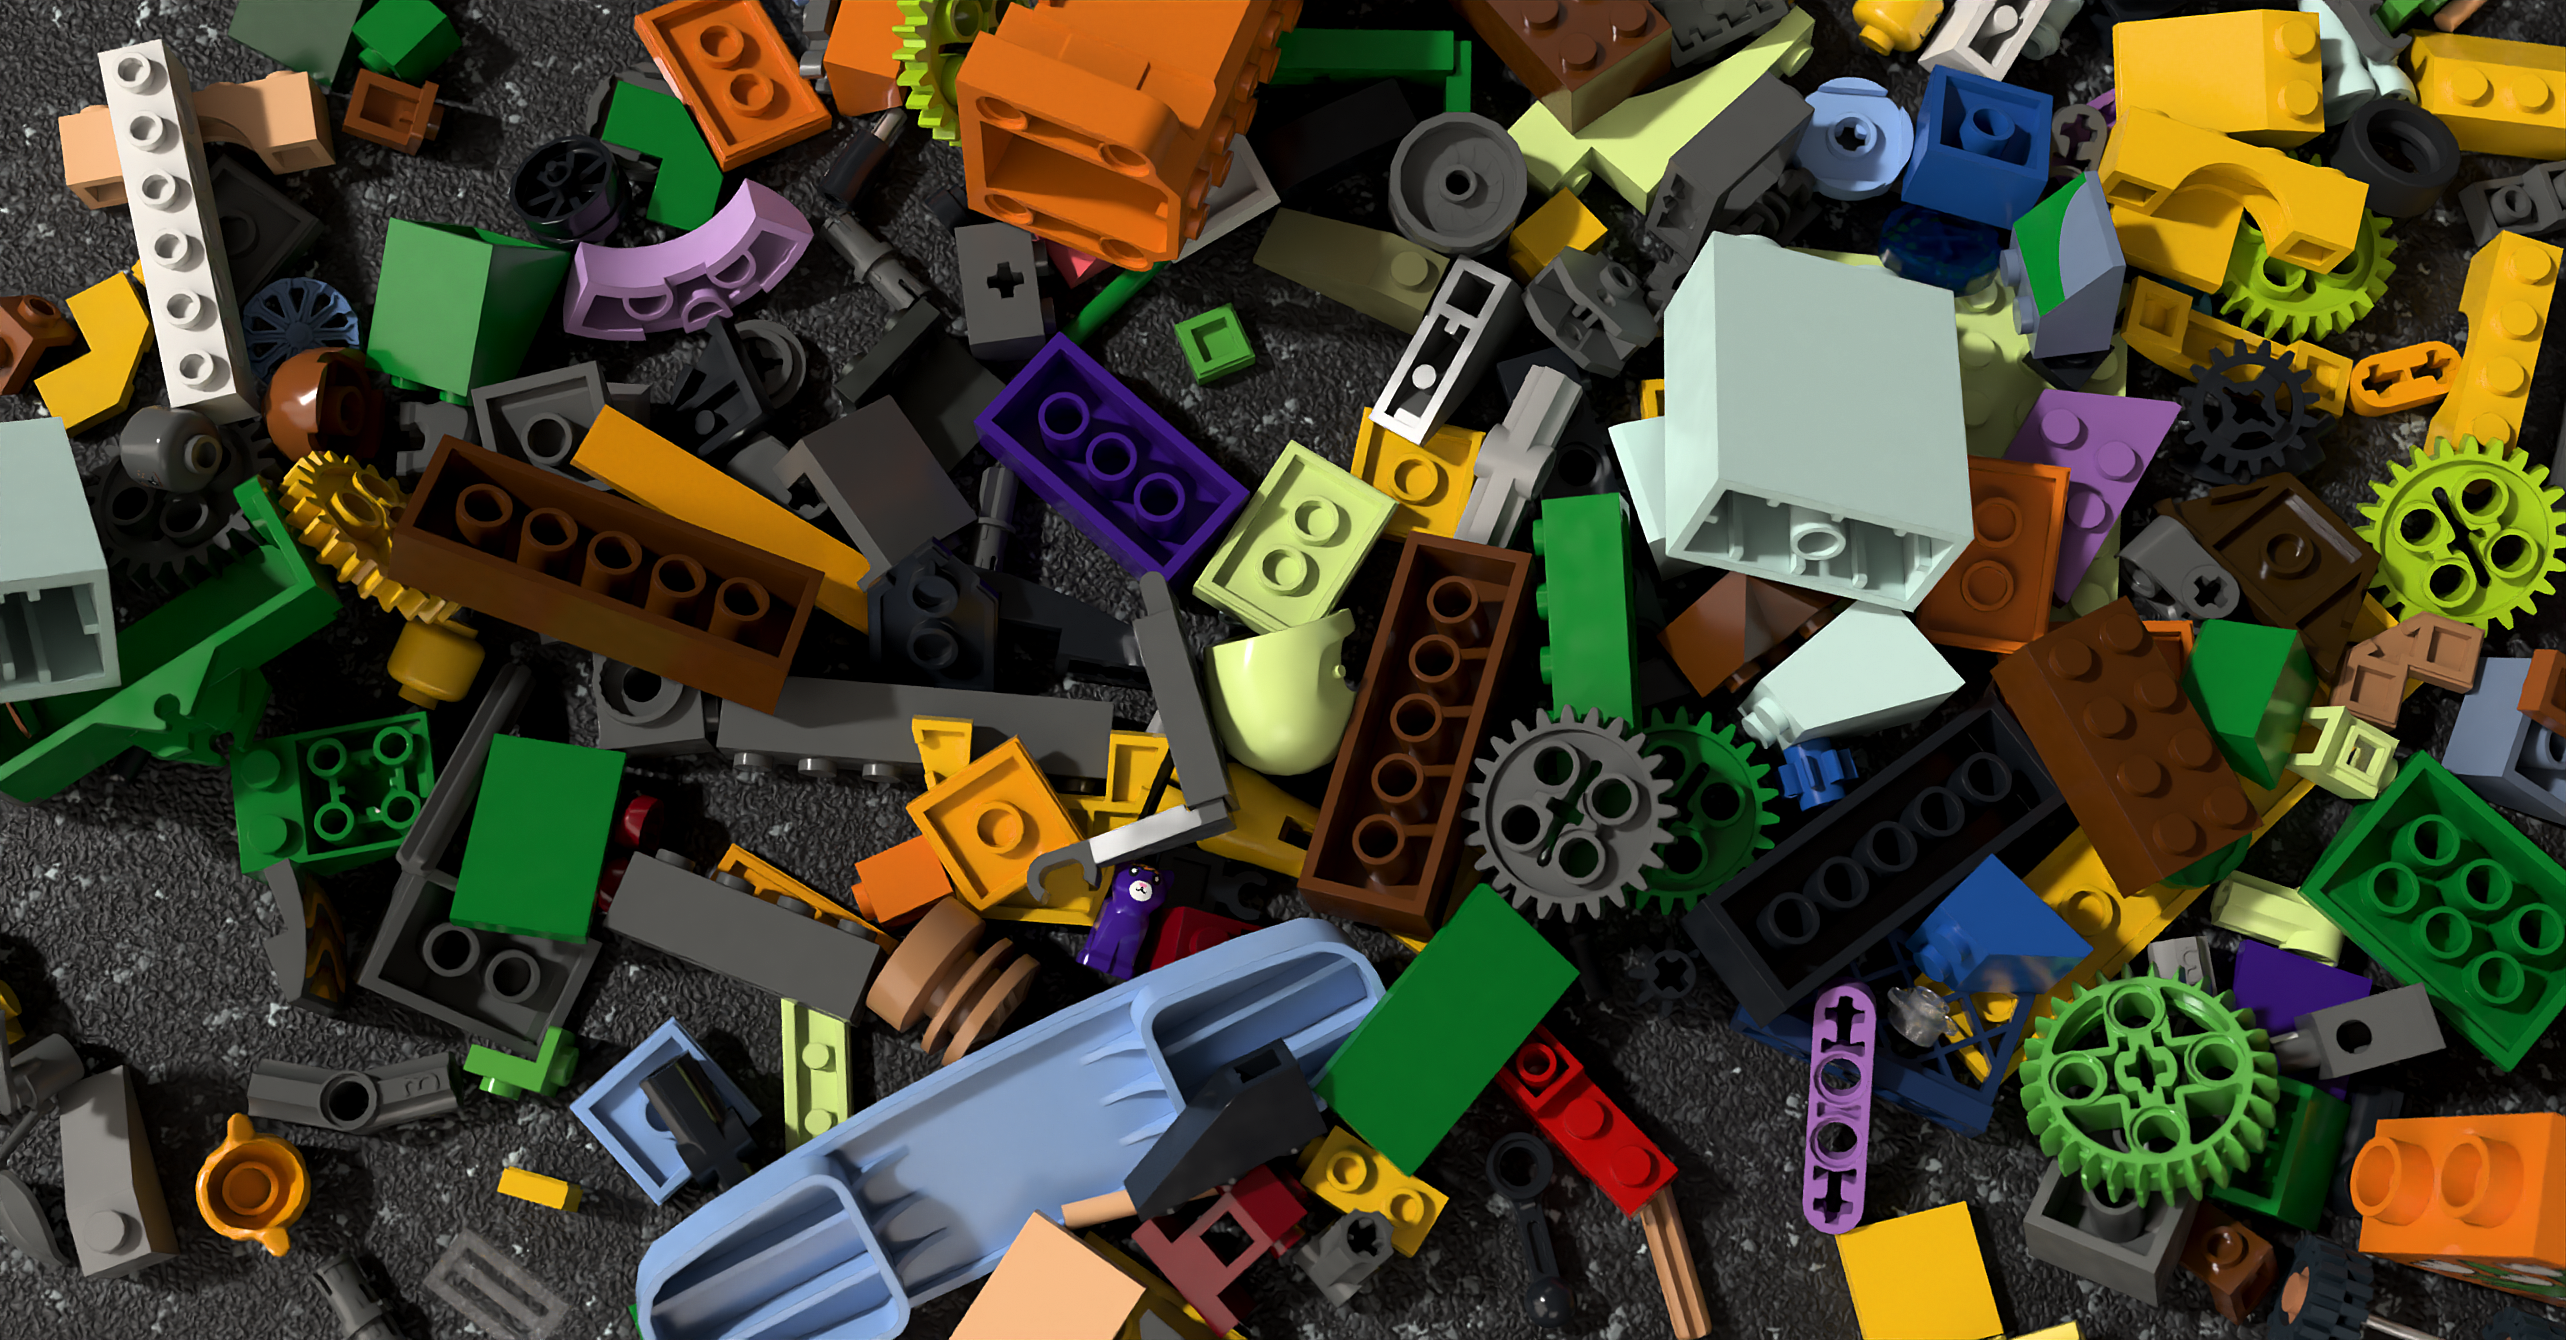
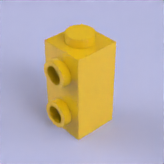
M1337 1125L1334 1126L1327 1138L1320 1135L1312 1139L1295 1163L1296 1167L1305 1172L1299 1182L1305 1191L1342 1215L1346 1216L1354 1208L1370 1213L1379 1210L1394 1227L1391 1235V1246L1409 1258L1415 1255L1449 1199L1413 1174L1410 1178L1402 1175L1377 1151Z

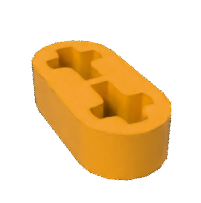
M2440 341L2425 342L2371 355L2359 361L2352 368L2345 404L2355 414L2364 417H2378L2434 403L2448 395L2459 371L2462 358L2452 346ZM2426 364L2429 369L2439 368L2442 377L2437 381L2433 376L2413 379L2412 374ZM2369 377L2372 383L2392 380L2393 385L2378 395L2375 390L2365 391L2362 382Z

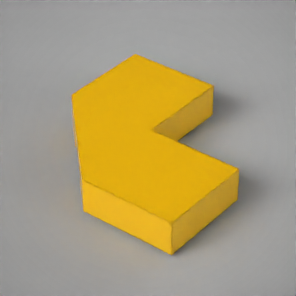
M123 271L66 300L91 352L34 380L51 416L62 417L68 439L127 410L135 386L132 384L143 353L149 352L156 334L154 323L132 280Z

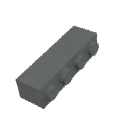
M659 848L655 858L637 851L634 852L604 919L603 926L624 938L856 1028L859 1027L867 1008L865 1003L868 993L884 968L889 956L880 945L874 943L878 933L845 919L840 920L837 929L813 920L817 911L815 908L780 895L776 905L753 897L756 889L755 885L724 872H719L716 881L692 873L696 865L695 862L665 849Z

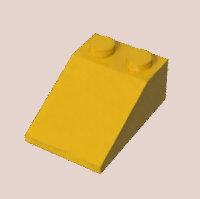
M2258 9L2123 22L2113 26L2116 122L2131 105L2139 108H2154L2165 112L2172 119L2199 128L2218 129L2226 133L2229 138L2259 148L2278 149L2285 154L2289 150H2294L2325 132L2319 13Z

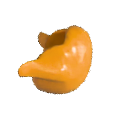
M235 1113L228 1120V1135L224 1143L206 1158L205 1164L198 1173L196 1200L199 1210L208 1225L221 1235L236 1241H257L264 1244L272 1255L278 1257L285 1256L291 1249L288 1228L302 1216L310 1201L311 1179L306 1169L305 1160L301 1152L289 1140L275 1134L256 1133L247 1115Z

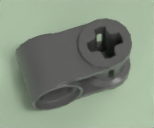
M763 430L745 442L722 472L828 535H831L838 529L840 521L810 479L786 490L772 470L790 451L788 447ZM818 499L820 500V503L815 508L807 504L799 508V504L804 500L812 504Z
M2158 516L2113 556L2115 559L2119 557V577L2135 593L2141 595L2166 621L2193 620L2194 637H2197L2204 621L2208 619L2222 620L2230 615L2238 605L2239 587L2231 573L2220 566L2196 542L2186 527L2169 516ZM2215 584L2220 585V589L2217 592L2212 588ZM2202 596L2209 604L2201 607L2195 599ZM2186 611L2191 614L2188 619L2183 617Z

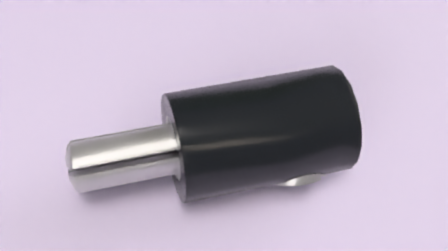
M899 107L887 109L872 132L864 129L856 131L816 188L817 192L826 202L838 210L847 208L852 213V216L856 214L896 157L889 144L907 120V115Z

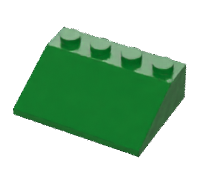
M2422 749L2397 761L2398 770L2394 780L2385 789L2377 793L2375 799L2360 800L2297 891V894L2401 984L2409 986L2423 982L2433 1011L2503 1072H2511L2566 1005V870Z

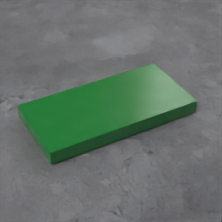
M1479 883L1308 1084L1309 1089L1398 1172L1410 1178L1580 972L1488 884Z

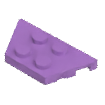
M2044 389L2037 397L2001 459L2071 468L2051 603L2056 608H2063L2070 600L2181 410L2182 406L2171 401Z

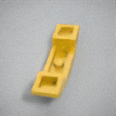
M2141 276L2132 279L2119 336L2143 356L2183 378L2198 383L2199 380L2192 375L2189 368L2193 364L2202 366L2207 370L2213 366L2209 350L2214 347L2223 352L2227 358L2233 356L2235 340L2243 339L2248 353H2256L2257 347L2262 340L2271 341L2270 357L2277 360L2280 355L2291 350L2295 353V356L2288 368L2293 373L2310 369L2313 374L2306 382L2301 384L2303 393L2312 392L2319 394L2320 400L2313 404L2305 405L2304 414L2314 417L2325 410L2335 419L2342 417L2354 360L2303 340H2298L2288 346H2284L2191 309L2192 296ZM2250 364L2238 365L2225 370L2221 374L2235 383L2252 381L2264 367ZM2282 382L2279 389L2274 393L2276 409L2291 412L2290 395L2286 385ZM2225 388L2222 389L2226 395L2255 404L2261 398L2260 394L2256 391H2253L2248 396H2242L2237 393L2232 394Z

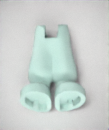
M2297 0L2299 11L2319 13L2322 77L2327 78L2322 83L2324 127L2334 126L2347 121L2369 101L2390 98L2418 105L2419 102L2412 81L2397 66L2398 56L2389 62H2376L2369 59L2359 50L2336 14L2323 0ZM2375 12L2372 18L2382 33L2392 38Z

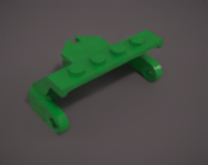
M261 475L253 476L234 488L233 492L247 518L267 542L244 556L245 563L242 565L233 562L222 569V578L218 580L213 576L199 583L197 588L189 589L115 635L121 686L14 701L30 733L28 737L16 725L6 703H0L1 792L25 804L37 797L46 800L133 745L151 752L152 756L160 760L223 767L227 763L226 758L215 750V742L221 734L232 732L234 735V747L243 753L249 750L273 690V686L261 665L337 619V611L344 607L333 588L331 575L325 565L319 564L315 560L318 556L316 549L298 541V538L304 531L286 522L285 518L290 512L279 505L281 498Z

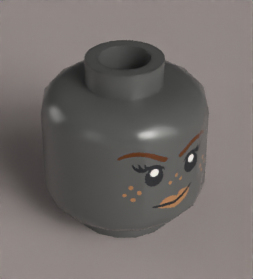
M153 405L139 410L128 421L119 441L121 461L128 476L141 486L182 494L202 490L209 484L220 468L223 455L221 435L216 424L209 417L201 412L183 408H171V406Z

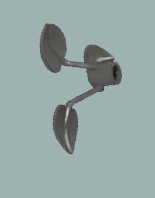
M0 1010V1113L9 1115L24 1105L32 1109L0 1147V1232L12 1245L29 1257L50 1265L64 1266L72 1262L73 1259L64 1256L59 1251L51 1227L37 1198L18 1176L8 1171L7 1161L39 1120L56 1109L51 1097L84 1077V1068L71 1044L64 1037L56 1033L10 1058L5 1025V1010Z

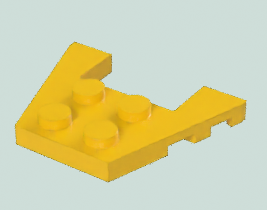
M914 715L912 719V732L915 743L919 747L928 790L971 764L974 719ZM1111 730L1106 795L1089 796L1058 793L1087 839L1137 821L1149 796L1160 765L1164 761L1169 749L1165 734ZM1080 863L1053 870L1045 878L1046 890L1051 894L1046 906L1036 900L1030 893L1028 886H1026L979 917L1093 926L1112 882L1114 865L1101 868L1102 881L1099 888L1083 879L1084 867ZM952 879L957 900L975 913Z

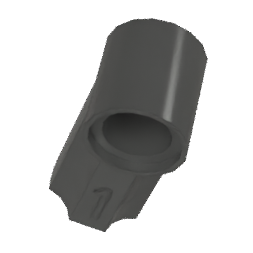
M1354 1208L1346 1216L1344 1215L1340 1219L1337 1217L1298 1251L1293 1256V1259L1337 1309L1382 1269L1380 1265L1394 1253L1391 1246V1235L1394 1227L1379 1210L1370 1213Z

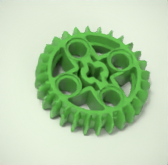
M2154 961L2150 963L2146 977H2135L2129 964L2125 962L2122 965L2120 980L2110 982L2103 971L2097 969L2095 972L2097 987L2090 991H2087L2077 981L2073 980L2071 988L2074 1002L2071 1004L2052 996L2050 1004L2055 1020L2036 1016L2034 1025L2038 1038L2025 1039L2024 1051L2028 1061L2020 1063L2019 1066L2021 1082L2024 1084V1087L2021 1088L2020 1096L2023 1108L2029 1111L2027 1113V1121L2030 1131L2033 1135H2040L2041 1149L2046 1157L2058 1155L2059 1168L2065 1177L2082 1168V1184L2087 1192H2090L2103 1179L2107 1181L2109 1197L2114 1203L2118 1201L2125 1187L2135 1189L2138 1205L2142 1208L2147 1204L2150 1191H2161L2167 1205L2172 1208L2175 1205L2176 1188L2187 1186L2194 1198L2200 1201L2203 1198L2201 1180L2210 1177L2222 1189H2226L2228 1186V1175L2225 1165L2227 1163L2243 1172L2248 1171L2250 1161L2246 1148L2264 1151L2266 1134L2263 1128L2268 1129L2275 1126L2276 1109L2273 1104L2278 1103V1100H2280V1085L2277 1079H2275L2278 1074L2277 1058L2275 1054L2269 1053V1036L2265 1029H2255V1014L2251 1007L2236 1011V997L2232 989L2226 990L2213 998L2212 980L2208 974L2193 987L2187 984L2185 968L2182 965L2177 968L2172 979L2161 978L2158 965ZM2168 1015L2193 1022L2209 1032L2172 1038ZM2132 1016H2144L2152 1020L2148 1025L2138 1029L2121 1025L2125 1019ZM2105 1024L2109 1047L2071 1051L2075 1044L2087 1033L2099 1025ZM2215 1066L2226 1067L2234 1072L2232 1076L2221 1081L2210 1080L2202 1075L2205 1070ZM2179 1071H2186L2187 1085L2180 1086ZM2145 1072L2149 1074L2150 1079H2154L2153 1093H2148L2146 1087H2142L2140 1080H2143V1073ZM2116 1080L2118 1094L2111 1095L2109 1081ZM2076 1085H2087L2095 1089L2091 1095L2083 1099H2070L2063 1095L2066 1090ZM2230 1114L2225 1124L2211 1137L2200 1144H2192L2189 1118ZM2124 1127L2129 1153H2121L2101 1146L2083 1133ZM2157 1137H2166L2177 1143L2172 1150L2165 1153H2153L2143 1147L2149 1140Z

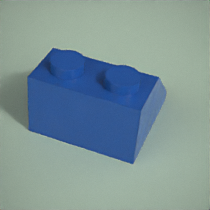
M1935 64L1913 131L1912 152L1904 167L1901 201L2012 230L2013 223L2033 209L2048 183L2053 96Z
M1992 853L1932 912L1905 942L1906 947L1913 953L1912 957L1917 967L1930 979L1936 982H1944L1952 991L1993 993L2026 992L2045 994L2094 950L2090 944Z

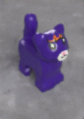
M1133 859L1115 864L1111 883L1113 896L1104 898L1084 947L1078 952L1075 962L1125 981L1134 979L1136 975L1134 964L1150 924V914L1158 909L1166 900L1167 893L1174 883L1175 876L1173 871L1157 870L1141 859Z

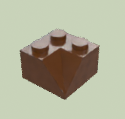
M1730 571L1656 637L1702 698L1725 685L1731 693H1734L1751 682L1761 672L1763 675L1769 673L1791 656L1794 650L1788 643L1799 634L1806 641L1832 622L1837 616L1830 608L1844 598V596Z

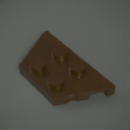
M2289 471L2260 477L2249 485L2229 484L2211 488L2206 497L2174 504L2171 498L2159 500L2152 505L2150 513L2152 520L2160 515H2165L2180 522L2193 535L2196 542L2220 566L2231 573L2238 583L2240 592L2239 602L2264 626L2298 630L2314 668L2315 675L2324 683L2332 678L2382 557Z

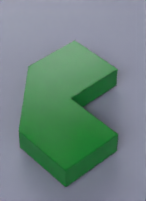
M618 80L602 141L606 144L662 160L646 219L690 233L714 217L724 177L679 98Z

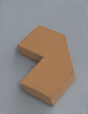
M2422 611L2343 652L2336 666L2326 707L2346 706L2352 716L2384 733H2388L2396 729L2408 677L2461 694L2472 689L2486 630Z

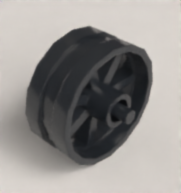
M578 134L552 140L538 147L524 159L512 177L509 197L513 210L526 223L528 230L542 245L560 250L575 251L578 249L580 241L594 245L604 240L620 226L630 209L633 191L627 175L616 164L610 150L596 138ZM604 178V180H603V182H602L601 184H597L599 181H601V180ZM549 212L546 218L538 217L542 214Z

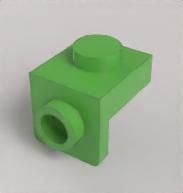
M550 1025L536 1063L472 1044L463 1070L483 1076L479 1089L518 1101L522 1089L555 1098L559 1085H568L577 1066L579 1049L573 1047L576 1034Z

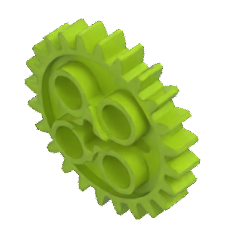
M897 0V7L906 16L905 25L892 26V32L903 39V48L896 50L892 54V59L905 62L906 70L897 79V85L911 86L913 91L909 95L905 106L907 109H922L919 115L918 126L920 128H933L934 140L949 141L950 146L962 147L955 78L970 50L960 49L954 53H938L939 46L949 43L974 42L979 30L995 35L1010 3L1013 2L1034 10L1035 7H1030L1029 0Z
M2289 150L2286 155L2299 161L2295 150ZM2315 153L2308 164L2318 168L2321 167L2320 154ZM2364 207L2354 251L2336 266L2340 274L2330 271L2327 275L2267 256L2262 232L2252 228L2247 223L2246 219L2253 221L2255 219L2243 208L2222 286L2214 294L2205 291L2204 293H2207L2209 296L2224 293L2228 299L2223 304L2220 312L2225 315L2237 308L2245 312L2241 322V328L2244 330L2248 329L2256 320L2264 322V335L2269 340L2281 327L2286 328L2291 343L2298 341L2306 333L2307 328L2316 342L2322 341L2332 328L2339 334H2342L2351 326L2355 319L2361 321L2374 307L2373 303H2376L2388 289L2384 281L2395 271L2396 265L2386 259L2397 248V242L2380 236L2393 223L2392 218H2374L2373 210ZM2264 273L2274 275L2279 279L2282 286L2271 283Z
M2470 433L2463 434L2458 450L2454 451L2446 438L2436 436L2434 455L2427 456L2425 452L2414 444L2409 446L2412 465L2406 469L2400 464L2388 460L2386 465L2394 479L2389 484L2376 480L2368 482L2370 488L2380 497L2376 504L2357 503L2356 509L2370 518V525L2353 528L2363 540L2368 542L2382 556L2369 588H2377L2385 585V588L2379 593L2376 600L2385 609L2401 602L2395 617L2399 623L2422 611H2426L2461 623H2470L2471 626L2486 630L2484 638L2487 637L2488 619L2496 618V620L2510 630L2514 628L2510 610L2516 606L2532 615L2537 613L2535 604L2529 596L2534 590L2554 595L2556 590L2544 577L2547 571H2566V564L2553 556L2555 549L2566 548V535L2556 532V526L2566 523V509L2551 508L2550 506L2565 494V491L2558 485L2539 487L2550 472L2546 466L2539 463L2522 471L2528 459V452L2517 447L2502 459L2504 443L2495 437H2491L2482 452H2479L2476 437ZM2488 479L2492 486V495L2488 503L2475 510L2465 509L2461 500L2465 487L2474 480ZM2441 487L2444 490L2456 520L2472 531L2467 535V541L2490 578L2488 585H2479L2467 555L2450 543L2456 538L2455 532L2432 496L2435 488ZM2428 509L2432 522L2427 533L2416 539L2402 537L2400 528L2405 515L2413 510ZM2518 535L2521 541V550L2516 559L2503 565L2494 564L2491 558V551L2495 542L2503 536ZM2444 565H2458L2461 575L2457 586L2450 592L2443 594L2433 593L2430 588V579L2434 571Z

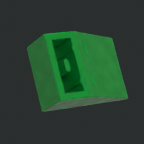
M422 711L252 741L249 750L245 753L237 750L234 745H228L241 873L269 886L263 869L287 858L322 876H327L396 855L437 783L429 713Z

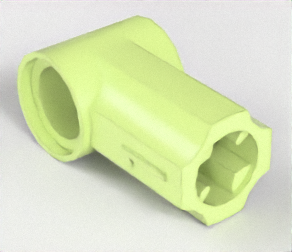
M2233 870L2226 878L2221 880L2214 892L2210 907L2212 915L2211 924L2277 945L2280 950L2337 967L2345 939L2344 933L2297 894L2300 887L2291 889Z

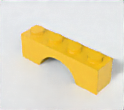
M2133 105L2126 110L2108 132L2098 169V176L2107 202L2151 216L2167 198L2182 191L2206 189L2226 194L2244 205V208L2257 222L2265 241L2267 256L2327 275L2354 251L2369 184L2348 178L2340 170L2330 167L2318 168L2289 158L2278 149L2259 148L2229 138L2221 130L2199 128L2172 119L2161 110L2139 108Z
M2503 230L2471 258L2458 312L2465 313L2468 317L2469 331L2466 349L2455 381L2443 404L2431 419L2423 450L2427 456L2434 455L2436 436L2446 438L2454 451L2458 450L2464 433H2470L2476 437L2479 452H2482L2491 437L2502 440L2504 443L2502 459L2516 448L2563 248ZM2488 479L2474 480L2465 487L2464 491L2477 495L2491 486V482Z

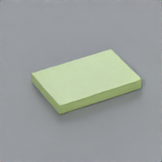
M1291 439L1194 584L1192 595L1260 635L1330 616L1397 512L1400 502Z

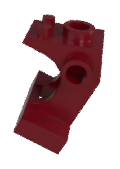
M1278 1162L1270 1169L1263 1163L1253 1170L1251 1169L1246 1177L1234 1184L1214 1187L1222 1198L1192 1226H1189L1181 1215L1175 1212L1167 1216H1155L1147 1220L1131 1235L1220 1339L1258 1305L1236 1279L1267 1250L1277 1260L1307 1233L1299 1222L1308 1213L1303 1208L1310 1201V1198L1307 1196L1308 1193L1294 1176ZM1228 1212L1255 1241L1231 1264L1205 1236Z

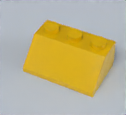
M2410 29L2406 33V35L2413 38L2405 48V74L2414 85L2419 102L2417 106L2428 110L2446 124L2458 141L2460 150L2558 162L2566 160V47Z

